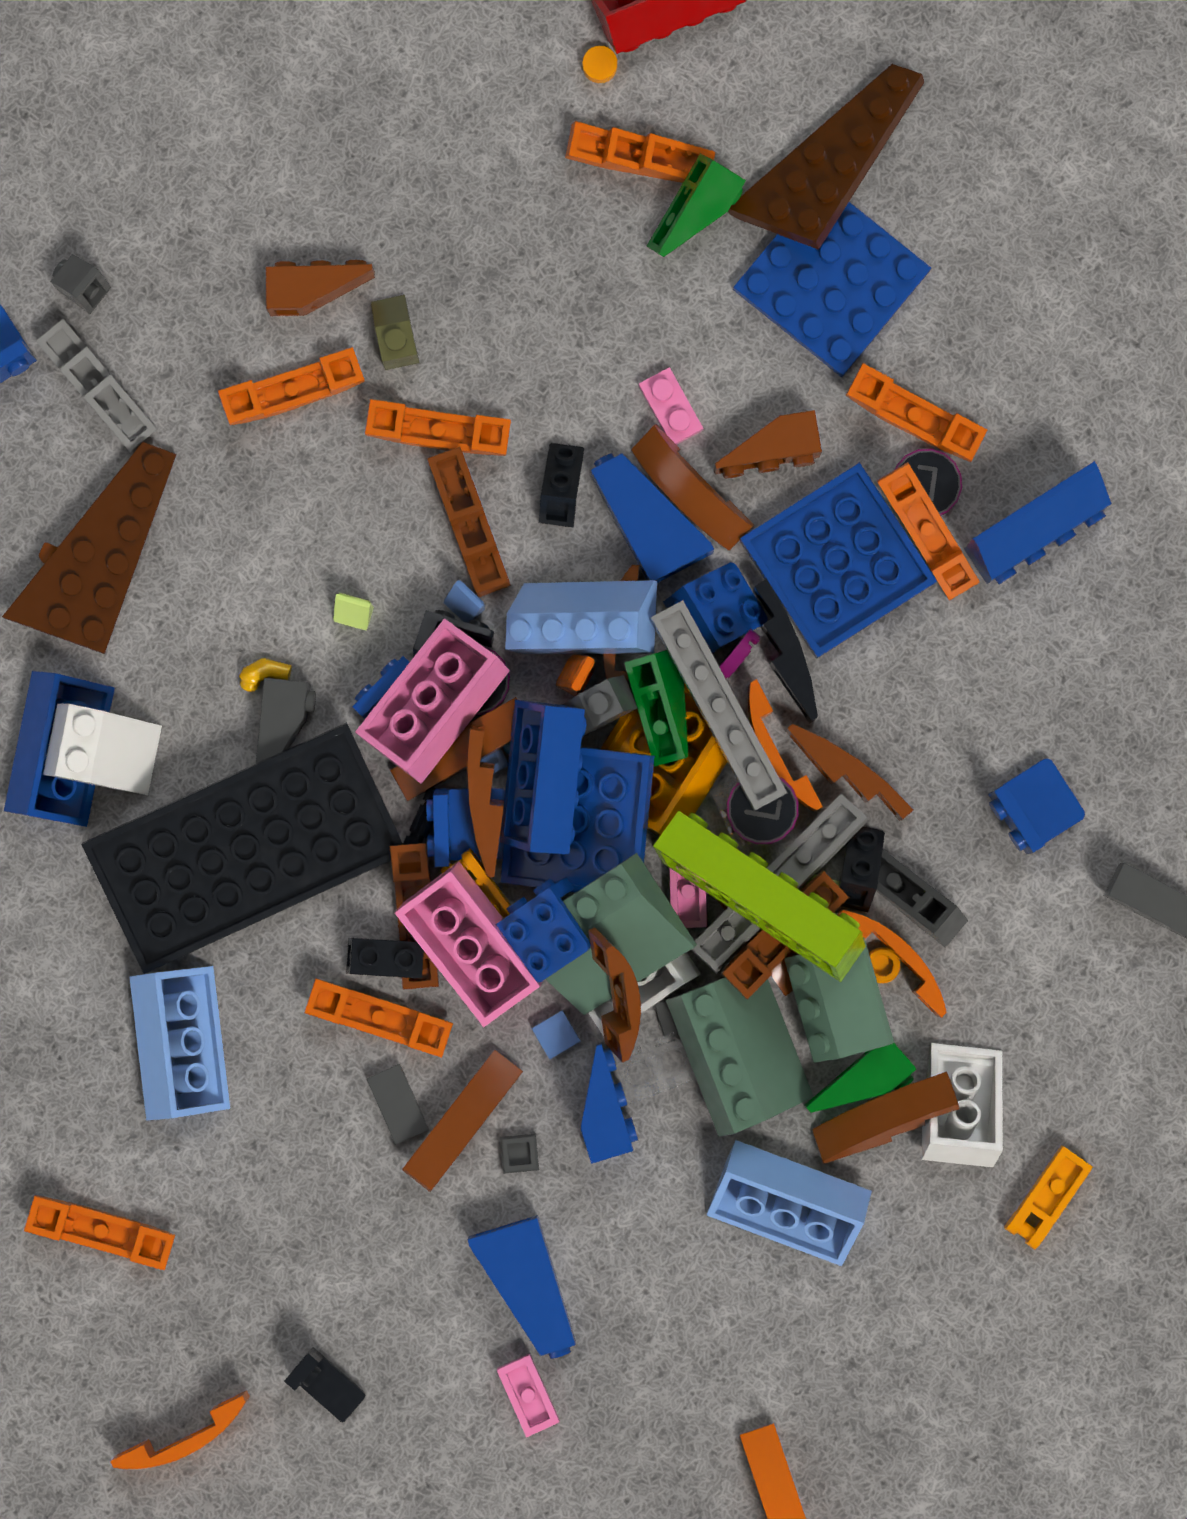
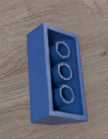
M1095 461L969 542L964 550L986 584L996 580L1000 585L1017 574L1014 567L1023 561H1026L1028 566L1046 555L1044 548L1051 543L1056 542L1059 547L1076 536L1073 530L1085 522L1089 528L1106 517L1103 510L1112 503L1099 467Z
M32 671L4 807L5 812L87 827L95 785L43 775L57 704H73L110 713L115 687L57 673Z
M515 699L500 843L528 852L570 853V845L575 837L573 826L574 809L577 807L579 800L577 778L583 763L580 752L581 741L587 725L584 716L585 709Z

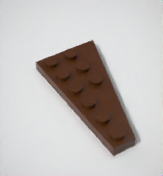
M891 64L748 189L734 205H731L728 211L729 214L741 221L819 250L923 86V75Z
M142 442L4 613L2 618L105 654L177 454Z

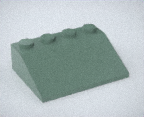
M637 853L563 900V903L590 941L588 930L594 927L598 929L626 958L635 974L637 982L697 946ZM591 946L587 952L546 978L583 1015L612 999L609 976L593 960Z
M723 977L666 1000L718 1137L740 1132L814 1097L768 979L748 999H745Z

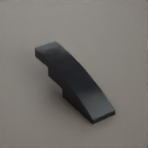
M765 579L754 587L753 592L771 617L770 620L762 625L761 629L780 655L770 663V667L810 724L817 719L818 714L812 680L804 653L786 610L768 580Z

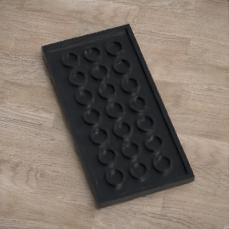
M346 722L93 837L81 845L143 974H146L391 861L390 846L403 845Z

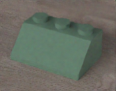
M864 937L866 947L842 982H839L797 953L784 958L814 1063L840 1059L894 1043Z

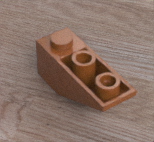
M317 260L310 262V266H296V263L290 261L276 262L274 267H266V309L270 316H306L374 279L375 271L373 265L367 264L364 260H348L345 262V265H331L329 261Z
M815 410L780 415L716 462L714 473H723V477L727 479L743 476L744 470L758 468L759 473H768L779 470V464L793 462L794 467L813 465L815 463L814 459L819 458L822 453Z

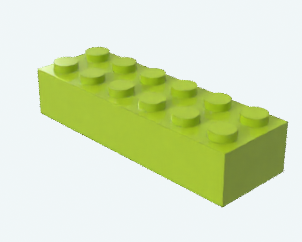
M678 810L653 845L662 863L839 982H842L866 947L862 936L863 932L858 929L860 924L846 913L842 912L838 916L828 909L830 904L819 895L811 892L807 896L797 888L798 882L787 874L780 872L777 876L767 868L769 864L757 854L750 852L747 856L737 849L739 844L725 833L720 832L718 836L707 829L709 824L698 815L691 812L689 816H686Z

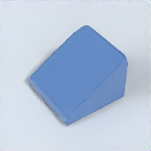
M459 580L453 585L444 600V604L462 621L467 623L470 620H475L485 610L484 602Z

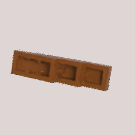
M461 447L427 458L476 595L482 597L511 586Z
M515 697L469 723L422 784L398 766L391 769L390 771L407 802L467 769L471 725L485 726L481 760L510 743L515 699H518Z
M792 724L785 730L831 785L843 776L865 803L877 794L899 821L903 820L913 811L908 803L885 780L856 757L827 739Z
M471 725L467 763L469 806L475 839L487 877H494L504 801L490 799L495 764L481 762L485 726Z
M494 1050L406 1163L402 1171L431 1192L523 1071L498 1051Z
M944 1072L872 1099L813 1128L812 1131L823 1164L890 1143L892 1142V1136L926 1126L925 1120L959 1110V1103L948 1073Z

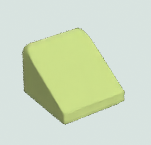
M339 593L335 597L333 620L337 623L367 630L374 607L368 600Z

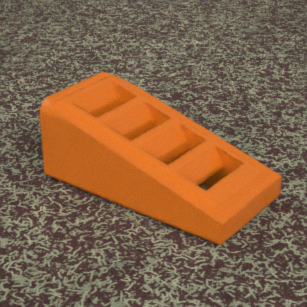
M572 655L568 658L556 680V686L573 696L582 693L595 671L594 659L589 656Z

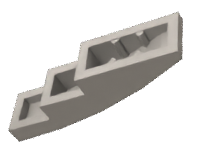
M61 319L36 340L38 345L130 452L157 430L64 319Z

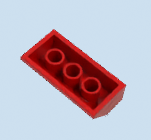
M591 0L608 42L616 54L634 51L641 44L650 40L666 38L673 31L682 27L698 25L705 18L714 14L730 12L737 5L746 2V0Z

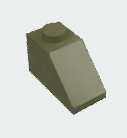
M405 295L371 302L376 336L385 371L420 363Z

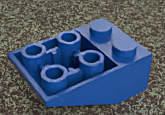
M602 1042L596 1044L581 1122V1132L591 1164L632 1152V1142L638 1141L632 1117L625 1119L621 1107L627 1106L622 1084H614L611 1075L612 1071L617 1070L613 1053L610 1048L604 1049Z

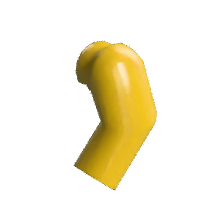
M261 658L242 669L239 675L241 679L240 686L245 691L253 692L257 690L259 682L263 681L264 678L289 680L292 665Z

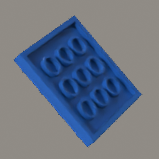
M849 202L819 250L777 234L736 283L733 291L840 377H843L926 277L931 267Z
M860 462L740 538L741 544L763 578L768 580L786 610L787 615L816 659L937 582Z
M581 747L580 752L583 763L577 778L579 800L577 807L574 809L573 826L575 837L570 845V853L528 852L504 844L500 882L538 887L550 878L556 884L567 877L574 887V890L571 892L575 893L636 853L644 863L655 756Z

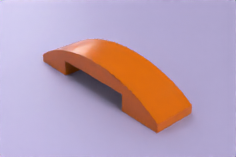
M351 347L321 357L319 362L255 383L252 380L219 390L218 394L229 425H236L268 418L346 391L365 382L354 349Z
M862 363L846 394L847 397L883 421L958 458L969 462L973 460L987 432L986 428L958 413L952 415L894 384V379Z
M370 399L365 435L412 446L441 450H452L461 447L463 453L506 456L511 420L483 415L471 417L409 408L401 403Z
M907 462L877 480L949 601L980 583L910 464Z
M756 679L750 682L748 689V713L751 727L777 775L793 788L800 804L815 812L823 806L807 775L793 781L762 721V718L772 714L773 709Z
M839 911L836 915L840 916L842 912L846 913L860 924L858 929L863 932L862 936L865 939L873 933L922 981L912 992L937 1017L942 1018L947 1013L935 978L927 965L909 944L889 928L875 920L854 912Z
M317 978L315 979L304 1012L305 1014L370 1033L441 1058L453 1026L452 1022Z
M38 1195L34 1196L24 1228L25 1232L57 1241L62 1239L126 1257L132 1262L164 1271L175 1239V1234L151 1225L83 1205Z
M246 1390L214 1406L210 1411L214 1423L156 1452L148 1439L117 1454L110 1462L113 1468L143 1469L164 1465L186 1457L201 1449L221 1434L239 1414L250 1396Z

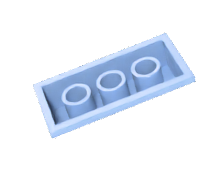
M657 581L524 583L507 612L505 649L520 654L654 653L655 627L650 618L656 615Z
M213 966L130 976L146 1121L172 1119L230 1109Z
M735 1140L706 1216L842 1266L864 1225L872 1191Z

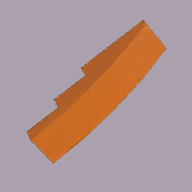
M575 121L571 125L565 158L605 169L683 183L700 153L714 160L715 152L652 133L643 136L615 127L606 130Z
M774 1423L741 1434L740 1438L767 1519H806Z

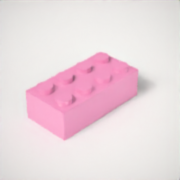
M444 618L355 733L422 784L510 670L496 655Z
M459 861L403 902L395 912L399 920L483 1027L538 989L543 981L537 982L499 930L496 924L503 917Z

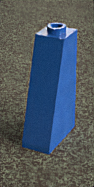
M610 453L594 462L595 468L591 469V477L647 580H655L659 583L713 554L714 548L711 542L623 454L614 457Z
M538 1215L469 1236L467 1239L469 1247L540 1356L549 1354L550 1359L569 1354L571 1352L570 1347L576 1345V1339Z

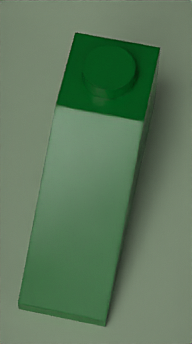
M700 153L648 242L647 247L663 257L671 253L727 213L731 205H734L740 199L743 191L742 187L746 180Z
M665 650L624 662L651 755L655 756L654 766L687 758L688 741L684 681L668 651Z
M895 1043L866 1051L809 1100L804 1107L810 1113L887 1094L894 1089L897 1090L909 1085L914 1080L911 1074L917 1069Z

